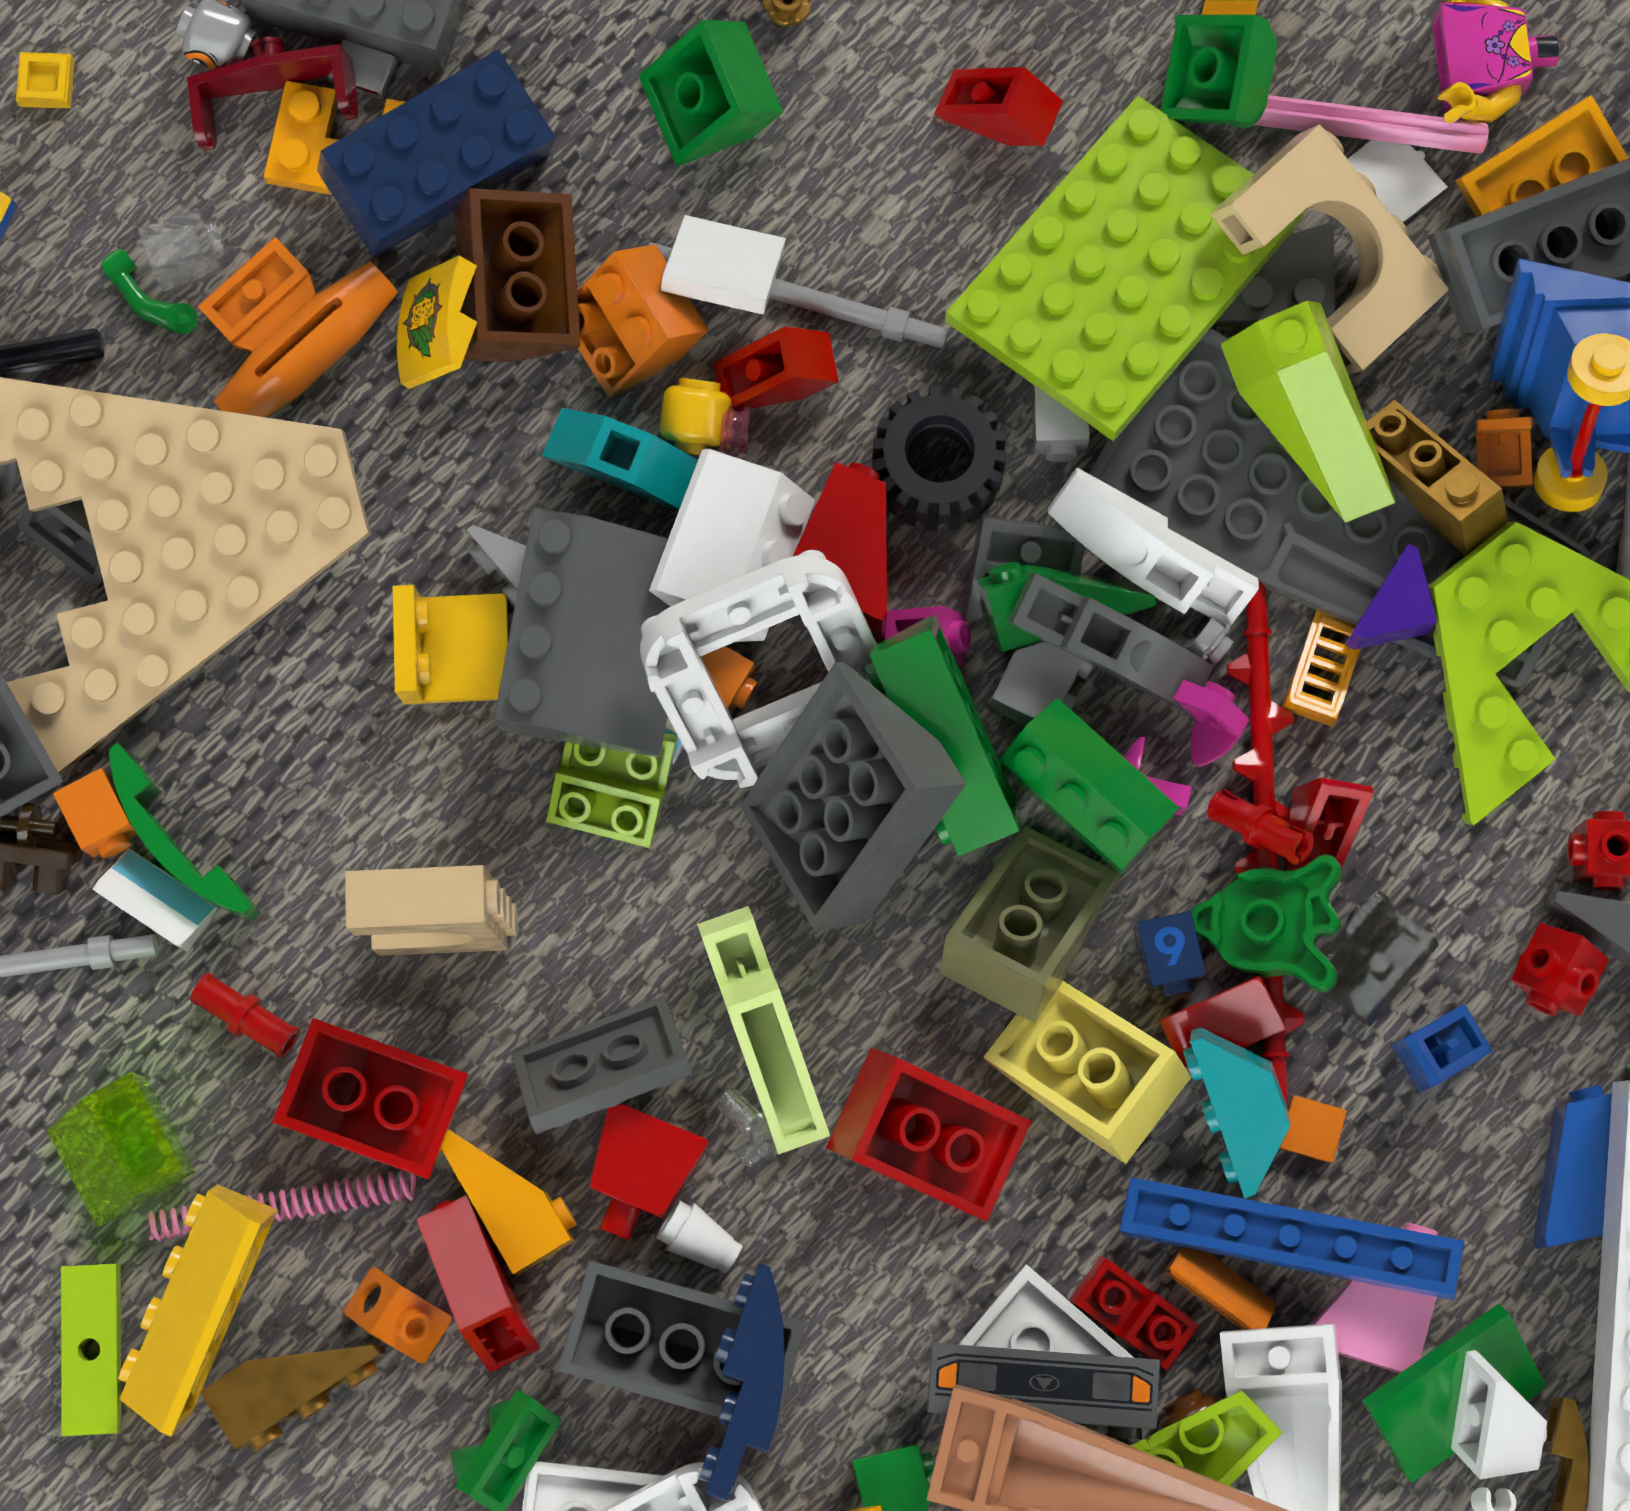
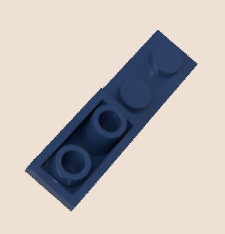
M761 1263L758 1265L755 1276L747 1273L743 1275L734 1302V1306L743 1309L736 1331L726 1327L715 1361L725 1364L722 1377L742 1383L740 1393L728 1391L718 1420L719 1424L728 1428L721 1449L713 1446L709 1447L699 1479L709 1482L706 1495L729 1502L746 1448L749 1447L769 1454L778 1422L783 1392L785 1353L779 1297L771 1268Z

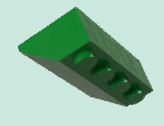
M931 615L874 646L870 653L872 663L865 666L872 686L882 694L886 693L890 701L940 741L967 783L935 827L942 844L952 843L959 857L1019 832L1021 809L1000 765V761L936 615Z

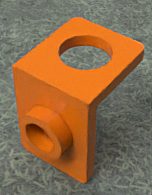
M374 1266L370 1268L344 1309V1314L369 1334L419 1363L427 1361L452 1321V1316L406 1289ZM380 1286L381 1293L377 1303L371 1310L364 1313V1304L372 1290Z

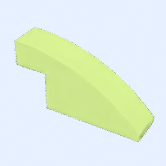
M749 906L697 924L778 1155L829 1137V1130Z

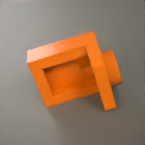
M1499 409L1488 411L1487 419L1477 420L1476 422L1477 468L1502 489L1533 486L1531 452L1532 417L1519 418L1518 409Z

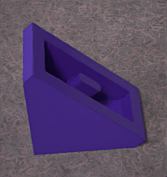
M1411 544L1406 546L1345 642L1346 646L1355 650L1426 635L1437 623L1418 548Z

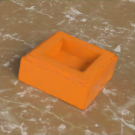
M1292 1095L1288 1106L1290 1128L1279 1150L1333 1164L1347 1110Z

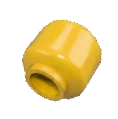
M679 378L677 386L668 387L663 394L659 433L667 440L676 441V448L692 455L700 456L701 451L707 449V446L717 447L722 445L727 438L731 399L727 394L720 392L721 383Z

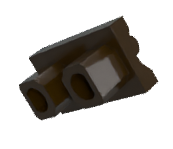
M25 803L19 817L3 815L0 823L1 831L16 832L17 834L0 832V887H12L17 883L18 863L34 865L32 890L38 893L53 895L60 894L66 890L71 874V866L82 859L83 851L78 843L39 837L55 838L58 832L57 822L42 820L39 804Z

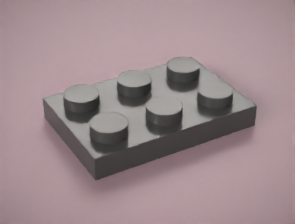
M664 995L511 1053L527 1114L535 1134L551 1128L565 1126L572 1120L604 1108L617 1106L627 1099L656 1088L667 1087L677 1080L693 1075Z

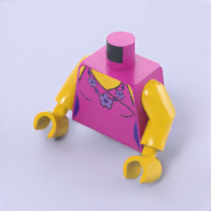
M1444 0L1445 2L1440 3L1432 21L1440 94L1437 97L1438 100H1441L1444 119L1449 124L1454 123L1460 118L1487 124L1492 123L1519 103L1521 96L1525 94L1533 79V68L1557 65L1559 57L1556 35L1529 37L1525 11L1521 8L1509 7L1507 3L1501 0Z

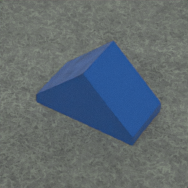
M1465 1004L1391 1045L1419 1093L1436 1086L1493 1052Z

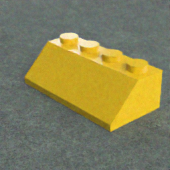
M218 1184L208 1190L206 1196L198 1193L194 1198L184 1221V1225L192 1228L184 1248L178 1245L173 1248L162 1273L163 1277L170 1279L162 1299L153 1297L142 1319L140 1328L148 1331L140 1351L134 1348L131 1349L118 1377V1380L126 1383L120 1400L159 1432L170 1437L185 1423L195 1409L201 1395L200 1391L204 1388L278 1213L276 1208Z

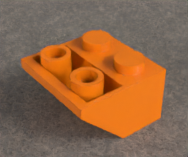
M656 245L614 251L577 290L581 344L578 350L608 399L621 394L681 359L709 331L689 297L661 291L662 277L667 262Z

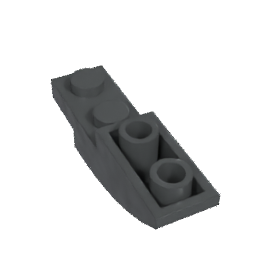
M1037 573L1029 574L1007 621L1095 665L1096 669L1187 714L1189 713L1174 699L1182 681L1186 680L1204 687L1213 668V665L1159 633L1090 597H1083Z

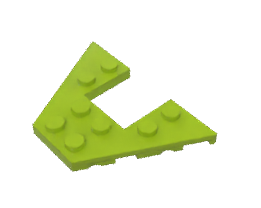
M1518 522L1506 523L1428 586L1437 620L1433 635L1436 654L1441 657L1446 691L1443 692L1448 730L1453 734L1455 750L1452 754L1454 767L1459 768L1465 813H1462V819L1466 824L1473 826L1556 760L1496 676L1498 671L1569 614L1573 613L1615 675L1630 693V580Z

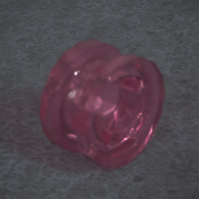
M730 405L724 413L721 426V452H728L729 448L737 447L740 453H748L752 418L751 406H745L742 411H735L732 405Z

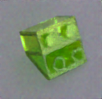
M129 1072L83 1098L47 1130L53 1145L97 1227L103 1226L196 1173L147 1078L134 1072Z

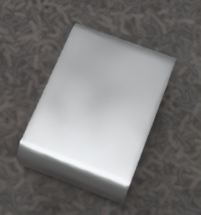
M342 40V48L352 58L356 91L383 100L398 64L396 57L357 43ZM333 74L328 75L329 82L334 84Z

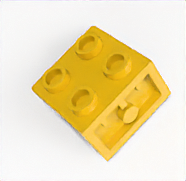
M415 585L393 586L395 693L405 705L497 700L509 641L508 600L504 594L421 597Z

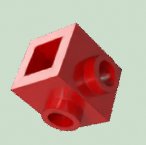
M1593 812L1592 819L1585 820L1573 829V833H1570L1567 843V860L1569 866H1573V882L1592 883V889L1598 891H1621L1626 889V884L1630 883V820H1626L1625 812ZM1607 841H1617V856L1609 852Z
M1539 923L1526 950L1518 960L1517 968L1511 981L1528 995L1525 1002L1534 1009L1550 1016H1556L1558 1010L1581 1017L1589 999L1598 988L1599 979L1609 959L1584 936Z

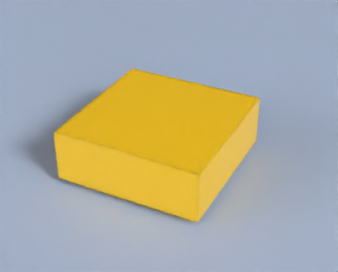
M20 52L16 102L20 107L71 108L75 65L73 56L64 53Z

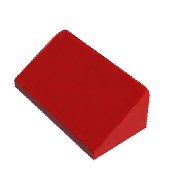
M1260 976L1159 1020L1168 1041L1188 1073L1190 1071L1185 1059L1184 1049L1192 1047L1190 1043L1192 1030L1203 1028L1242 1048L1287 1030L1265 979Z

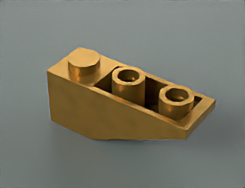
M1393 400L1366 421L1386 474L1430 526L1465 556L1508 523L1502 488L1396 400Z
M368 1345L247 1360L200 1391V1394L233 1448L241 1449L251 1444L254 1451L257 1452L282 1436L284 1432L280 1424L298 1413L302 1420H305L330 1404L332 1401L327 1393L343 1382H346L349 1388L352 1389L377 1373L379 1370L374 1362L386 1354L380 1345Z

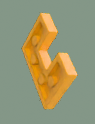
M291 81L285 82L264 172V179L267 184L332 195L318 174L317 166L320 151L338 141L330 138L337 108L335 89ZM386 98L383 115L405 102Z

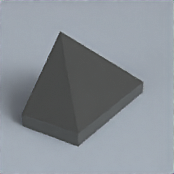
M83 500L36 512L29 510L27 502L17 527L97 589L101 588L104 582Z

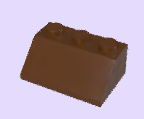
M469 188L454 210L457 256L460 255L477 265L460 310L461 313L477 321L463 360L517 362L578 348L581 344L572 194Z

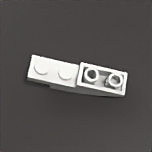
M1079 468L1075 469L1048 507V513L1092 553L1134 584L1183 614L1191 607L1215 619L1224 626L1227 623L1232 625L1259 590L1257 577L1170 530L1167 517Z

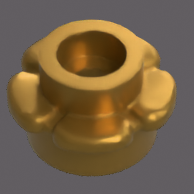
M762 0V6L765 11H768L772 22L783 27H792L808 18L811 13V5L809 3L812 0H793L790 5L784 4L783 0Z

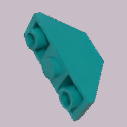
M561 408L542 454L544 459L678 512L698 462L696 458L655 435L607 416Z
M1203 1028L1192 1030L1190 1036L1192 1047L1184 1049V1055L1193 1081L1204 1080L1210 1099L1201 1101L1209 1129L1211 1133L1222 1132L1228 1150L1219 1153L1224 1173L1229 1185L1239 1182L1244 1198L1256 1194L1290 1128V1114L1272 1062Z

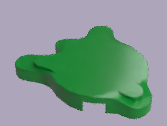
M1326 854L1318 856L1306 866L1296 870L1283 871L1274 868L1247 870L1238 874V879L1228 885L1222 893L1218 891L1210 900L1201 902L1192 909L1191 914L1196 935L1210 942L1222 958L1237 971L1248 976L1264 978L1281 975L1294 976L1302 980L1314 991L1320 993L1328 992L1335 986L1338 978L1337 971L1316 946V942L1321 936L1334 935L1341 928L1340 917L1332 907L1329 899L1331 891L1339 883L1342 876V868L1333 856Z

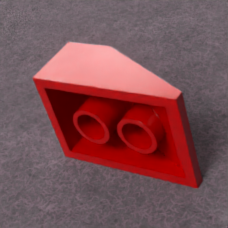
M312 1018L272 1123L430 1180L469 1074Z
M870 1048L826 1148L987 1222L1032 1121L898 1057Z

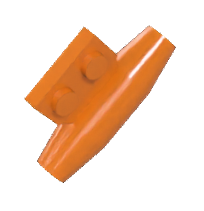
M274 237L197 306L236 349L251 353L213 402L221 411L268 417L301 395L362 339L397 295L398 291L371 261H368L317 293L314 279L310 273Z

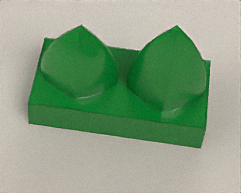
M518 1389L511 1399L488 1407V1422L491 1431L482 1445H471L451 1451V1463L458 1480L455 1487L490 1511H506L562 1419Z

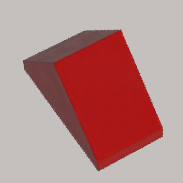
M1320 777L1293 788L1289 823L1301 830L1312 833L1314 843L1310 854L1303 862L1299 861L1295 865L1285 858L1287 870L1302 868L1318 856L1325 854L1333 856L1342 868L1373 797L1374 791L1372 786Z

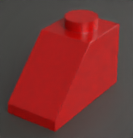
M1026 67L954 69L934 115L942 120L1008 146H1044L1048 135L1053 129L1054 121L1063 100Z
M784 326L713 363L716 381L721 383L720 392L727 394L731 399L730 412L805 399L839 382L830 334L823 331Z

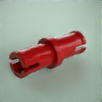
M1222 789V792H1216L1209 802L1207 808L1209 820L1220 823L1241 834L1243 841L1254 848L1264 846L1287 858L1289 862L1295 865L1299 861L1303 862L1312 850L1314 843L1312 833L1301 830L1278 818L1276 810L1264 804L1255 806L1233 795L1232 792L1226 789Z
M211 973L205 974L191 993V1003L202 1007L227 1023L228 1031L238 1037L245 1034L275 1053L281 1059L290 1052L299 1037V1028L290 1025L263 1008L262 1000L252 994L245 997L216 979Z

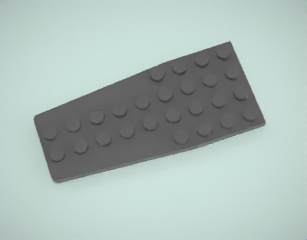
M1212 329L1208 330L1113 442L1108 438L1089 473L1093 477L1167 517L1170 530L1257 577L1258 582L1263 584L1267 590L1355 626L1408 544L1413 545L1419 550L1428 586L1465 557L1464 554L1430 526L1388 475L1387 478L1397 503L1352 521L1344 522L1239 394L1221 347V343L1229 338ZM1362 411L1366 421L1372 418L1371 415ZM1504 498L1508 522H1518L1590 559L1589 551L1584 546ZM1436 624L1426 635L1393 641V643L1442 663L1441 657L1437 656L1433 634ZM1555 626L1496 673V676L1506 690L1517 691L1526 684Z

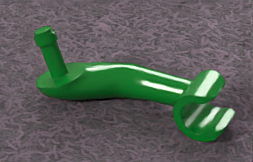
M116 249L102 260L104 273L117 287L137 317L178 334H187L196 327L198 321L197 313L189 304L154 300L142 292L130 275L138 268L124 250Z

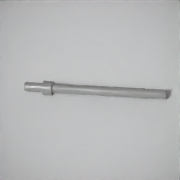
M650 242L649 245H656L666 262H668L672 248ZM775 278L769 296L773 300L882 331V337L898 342H903L904 338L944 349L949 334L948 328L910 318L911 312L890 306L889 310L886 311Z
M155 934L114 940L112 935L88 938L87 944L0 956V978L90 965L92 970L116 967L117 961L157 956L159 952L158 941Z

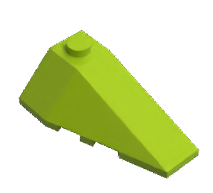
M1307 300L1257 321L1221 343L1239 394L1344 522L1352 521L1397 503L1321 303Z
M1240 1390L1130 1446L1231 1486L1283 1431Z

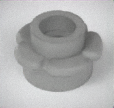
M1210 618L1186 649L1214 667L1234 642L1226 636L1231 629V625L1227 623L1225 626H1222L1215 619Z

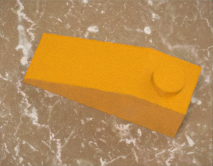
M450 1129L448 1130L441 1150L512 1274L520 1275L575 1242L569 1230L575 1227L577 1223L561 1196L552 1201L548 1193Z

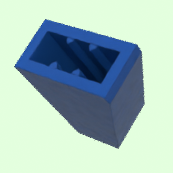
M1601 1085L1568 1092L1571 1103L1555 1107L1533 1236L1536 1249L1603 1235L1612 1094L1604 1095Z

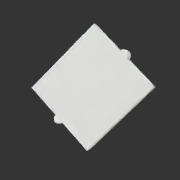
M1371 140L1348 158L1356 171L1365 175L1373 183L1377 198L1388 212L1397 216L1403 223L1448 188L1425 162V153L1421 150L1416 151L1411 145Z

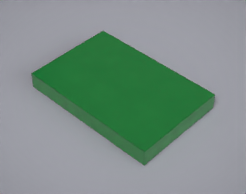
M1500 1304L1494 1306L1362 1400L1400 1471L1411 1484L1455 1453L1451 1449L1467 1351L1476 1350L1526 1401H1529L1547 1388L1513 1319Z

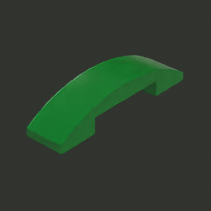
M118 742L109 749L110 767L120 802L136 833L153 856L179 881L216 906L251 920L260 915L261 912L222 867L217 865L204 877L145 806L162 791L124 747Z

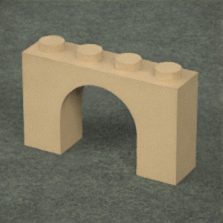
M1319 124L1296 135L1210 214L1242 255L1264 247L1305 210L1328 214L1338 220L1348 230L1355 242L1359 255L1358 280L1350 297L1327 318V321L1349 375L1363 371L1449 289L1441 280L1440 271L1436 264L1427 256L1422 255L1409 239L1405 224L1397 216L1390 214L1377 198L1373 183L1365 175L1357 172L1345 157L1340 141L1332 133L1325 131Z
M483 865L345 872L346 929L354 936H371L372 951L379 957L509 950L508 936L518 935L516 903H511V897L506 896L505 889L500 888L499 881L494 880Z

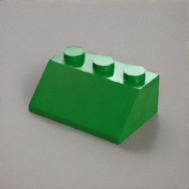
M1058 698L1024 727L1000 758L1001 767L1010 777L1106 864L1118 872L1120 876L1179 809L1171 799Z

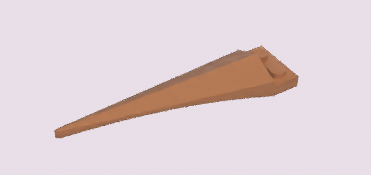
M957 1384L953 1387L927 1495L928 1501L964 1511H1289L1015 1398L1009 1399Z

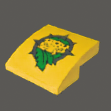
M460 255L408 280L403 295L397 329V361L401 385L408 389L461 368L477 321L461 313L460 310L477 265Z

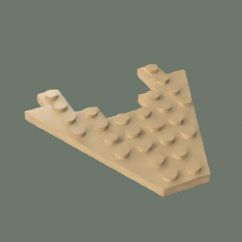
M0 377V466L13 462L18 463L29 510L36 512L83 500L108 598L107 601L56 614L70 666L7 682L60 775L371 535L346 435L342 429Z

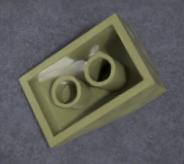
M1024 825L947 933L939 974L1036 1023L1064 980L1117 882L1119 873Z

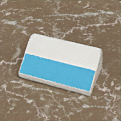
M130 848L92 888V890L186 952L190 950L218 909L217 906Z

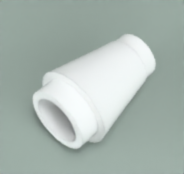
M680 1200L671 1209L656 1236L658 1240L667 1244L665 1247L666 1251L713 1269H718L724 1274L729 1271L742 1249V1245L736 1242L731 1235L698 1205L692 1203L689 1206Z

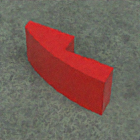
M1101 1255L1069 1300L1149 1359L1160 1360V1367L1167 1371L1199 1326V1324L1156 1292L1146 1288L1109 1259Z

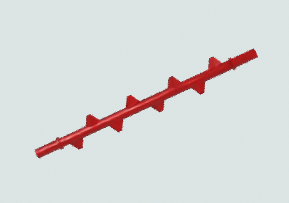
M1258 582L1259 590L1245 606L1246 630L1243 631V637L1247 638V653L1226 665V674L1249 686L1251 750L1233 760L1232 768L1235 772L1253 782V802L1255 806L1264 804L1276 810L1278 818L1289 823L1291 810L1275 800L1272 735L1294 722V715L1289 710L1271 701L1268 637L1272 636V631L1268 629L1266 587ZM1264 846L1255 848L1254 852L1234 863V873L1240 874L1247 870L1258 868L1278 869V855ZM1283 975L1270 978L1261 977L1265 979L1287 1030L1264 1039V1053H1260V1057L1272 1062L1288 1108L1286 1058H1290V1053L1286 1052L1285 1035L1304 1024V1014L1284 1002Z

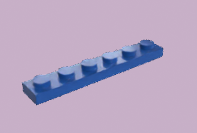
M1133 1177L1130 1178L1120 1226V1232L1123 1236L1455 1300L1465 1247L1464 1240Z

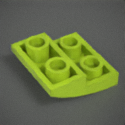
M665 733L661 758L565 742L561 766L555 775L546 822L650 848L665 797L678 736Z

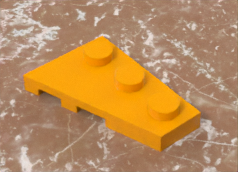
M1590 95L1459 177L1455 182L1477 217L1628 159L1593 96Z

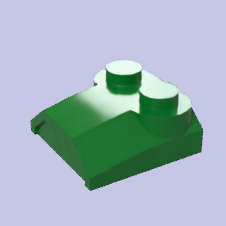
M1176 15L1174 21L1176 27L1160 111L1165 113L1169 119L1182 122L1228 124L1241 129L1249 128L1256 124L1266 109L1277 52V38L1274 31L1270 28L1268 19L1257 15Z

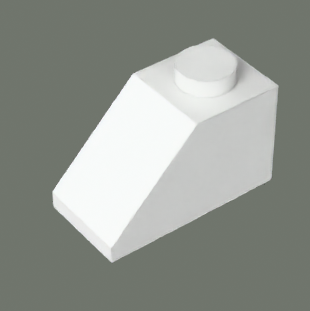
M1476 1350L1467 1351L1451 1449L1480 1480L1539 1470L1543 1444L1547 1438V1421Z

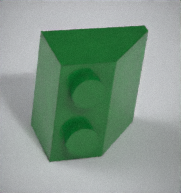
M701 20L638 75L676 166H682L749 140L784 113L745 22Z

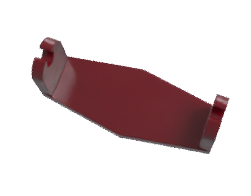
M264 37L265 48H262L259 38L250 43L253 58L187 77L192 127L198 146H203L204 151L216 148L217 138L212 104L213 98L284 89L286 81L305 83L333 74L335 95L341 115H345L346 121L357 119L358 102L352 58L340 44L283 52V40L276 37Z

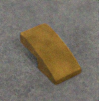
M1552 1396L1546 1425L1547 1438L1543 1444L1542 1452L1560 1456L1561 1462L1550 1511H1585L1588 1495L1589 1467L1586 1436L1582 1419L1575 1400Z

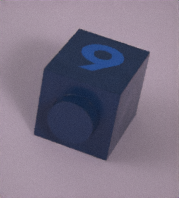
M1191 911L1137 922L1133 928V933L1147 992L1161 989L1163 998L1194 992L1193 982L1200 981L1206 975Z

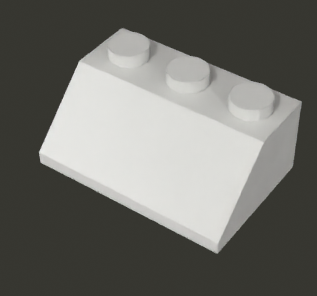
M711 449L702 450L649 591L671 607L776 561L792 557L805 530L815 499L781 472ZM769 628L736 642L764 641Z

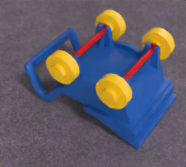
M1518 258L1489 363L1490 381H1501L1504 402H1513V408H1530L1545 438L1550 439L1552 447L1548 448L1538 461L1534 474V487L1539 497L1546 504L1561 511H1583L1594 506L1601 498L1607 482L1608 471L1604 460L1595 452V447L1630 453V282Z

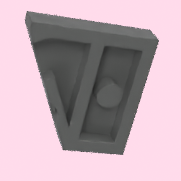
M980 515L962 615L967 620L983 618L982 614L985 611L976 580L990 576V569L1001 564L1018 562L1020 566L1032 565L1080 573L1085 546L1061 526Z

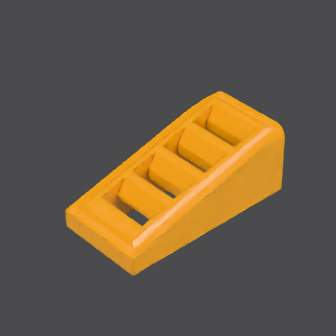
M1316 610L1282 707L1292 713L1332 727L1340 713L1360 649L1353 650L1344 644L1320 636L1322 627L1350 636L1355 625ZM1316 646L1345 656L1343 663L1340 664L1315 655ZM1312 665L1337 674L1336 683L1307 673L1309 666ZM1304 683L1332 693L1330 700L1327 701L1303 692Z

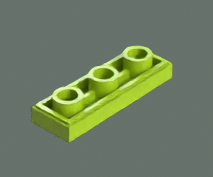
M121 1264L61 1266L62 1436L122 1433V1401L120 1400L122 1381L118 1380L121 1371ZM92 1339H95L100 1345V1353L94 1360L88 1358L85 1352L87 1343Z

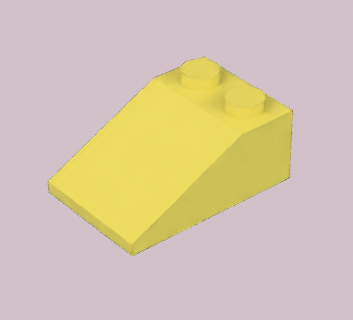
M1062 981L1036 1023L1016 1014L984 1056V1059L1081 1135L1125 1164H1127L1191 1079L1190 1074L1175 1051Z

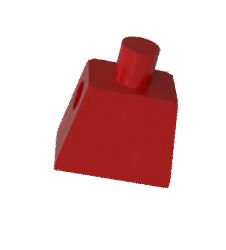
M624 1104L608 1108L590 1182L591 1189L612 1197L599 1228L629 1241L642 1210L664 1219L708 1151L710 1141Z

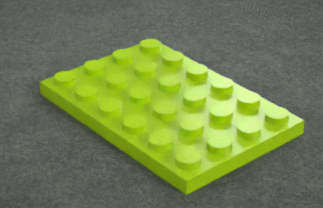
M1137 96L946 311L945 322L1114 442L1301 223L1305 211L1301 212L1264 247L1242 255L1210 213L1245 183L1253 173L1175 120L1169 119L1165 113L1140 96Z

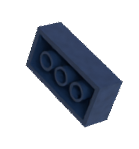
M498 49L321 150L317 172L372 256L376 258L453 213L469 188L492 190L548 157L556 136Z

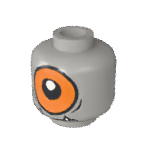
M202 0L196 9L187 6L181 15L176 29V35L184 38L182 43L184 56L188 60L210 70L248 59L251 54L250 43L257 38L258 32L251 29V18L245 11L220 0Z

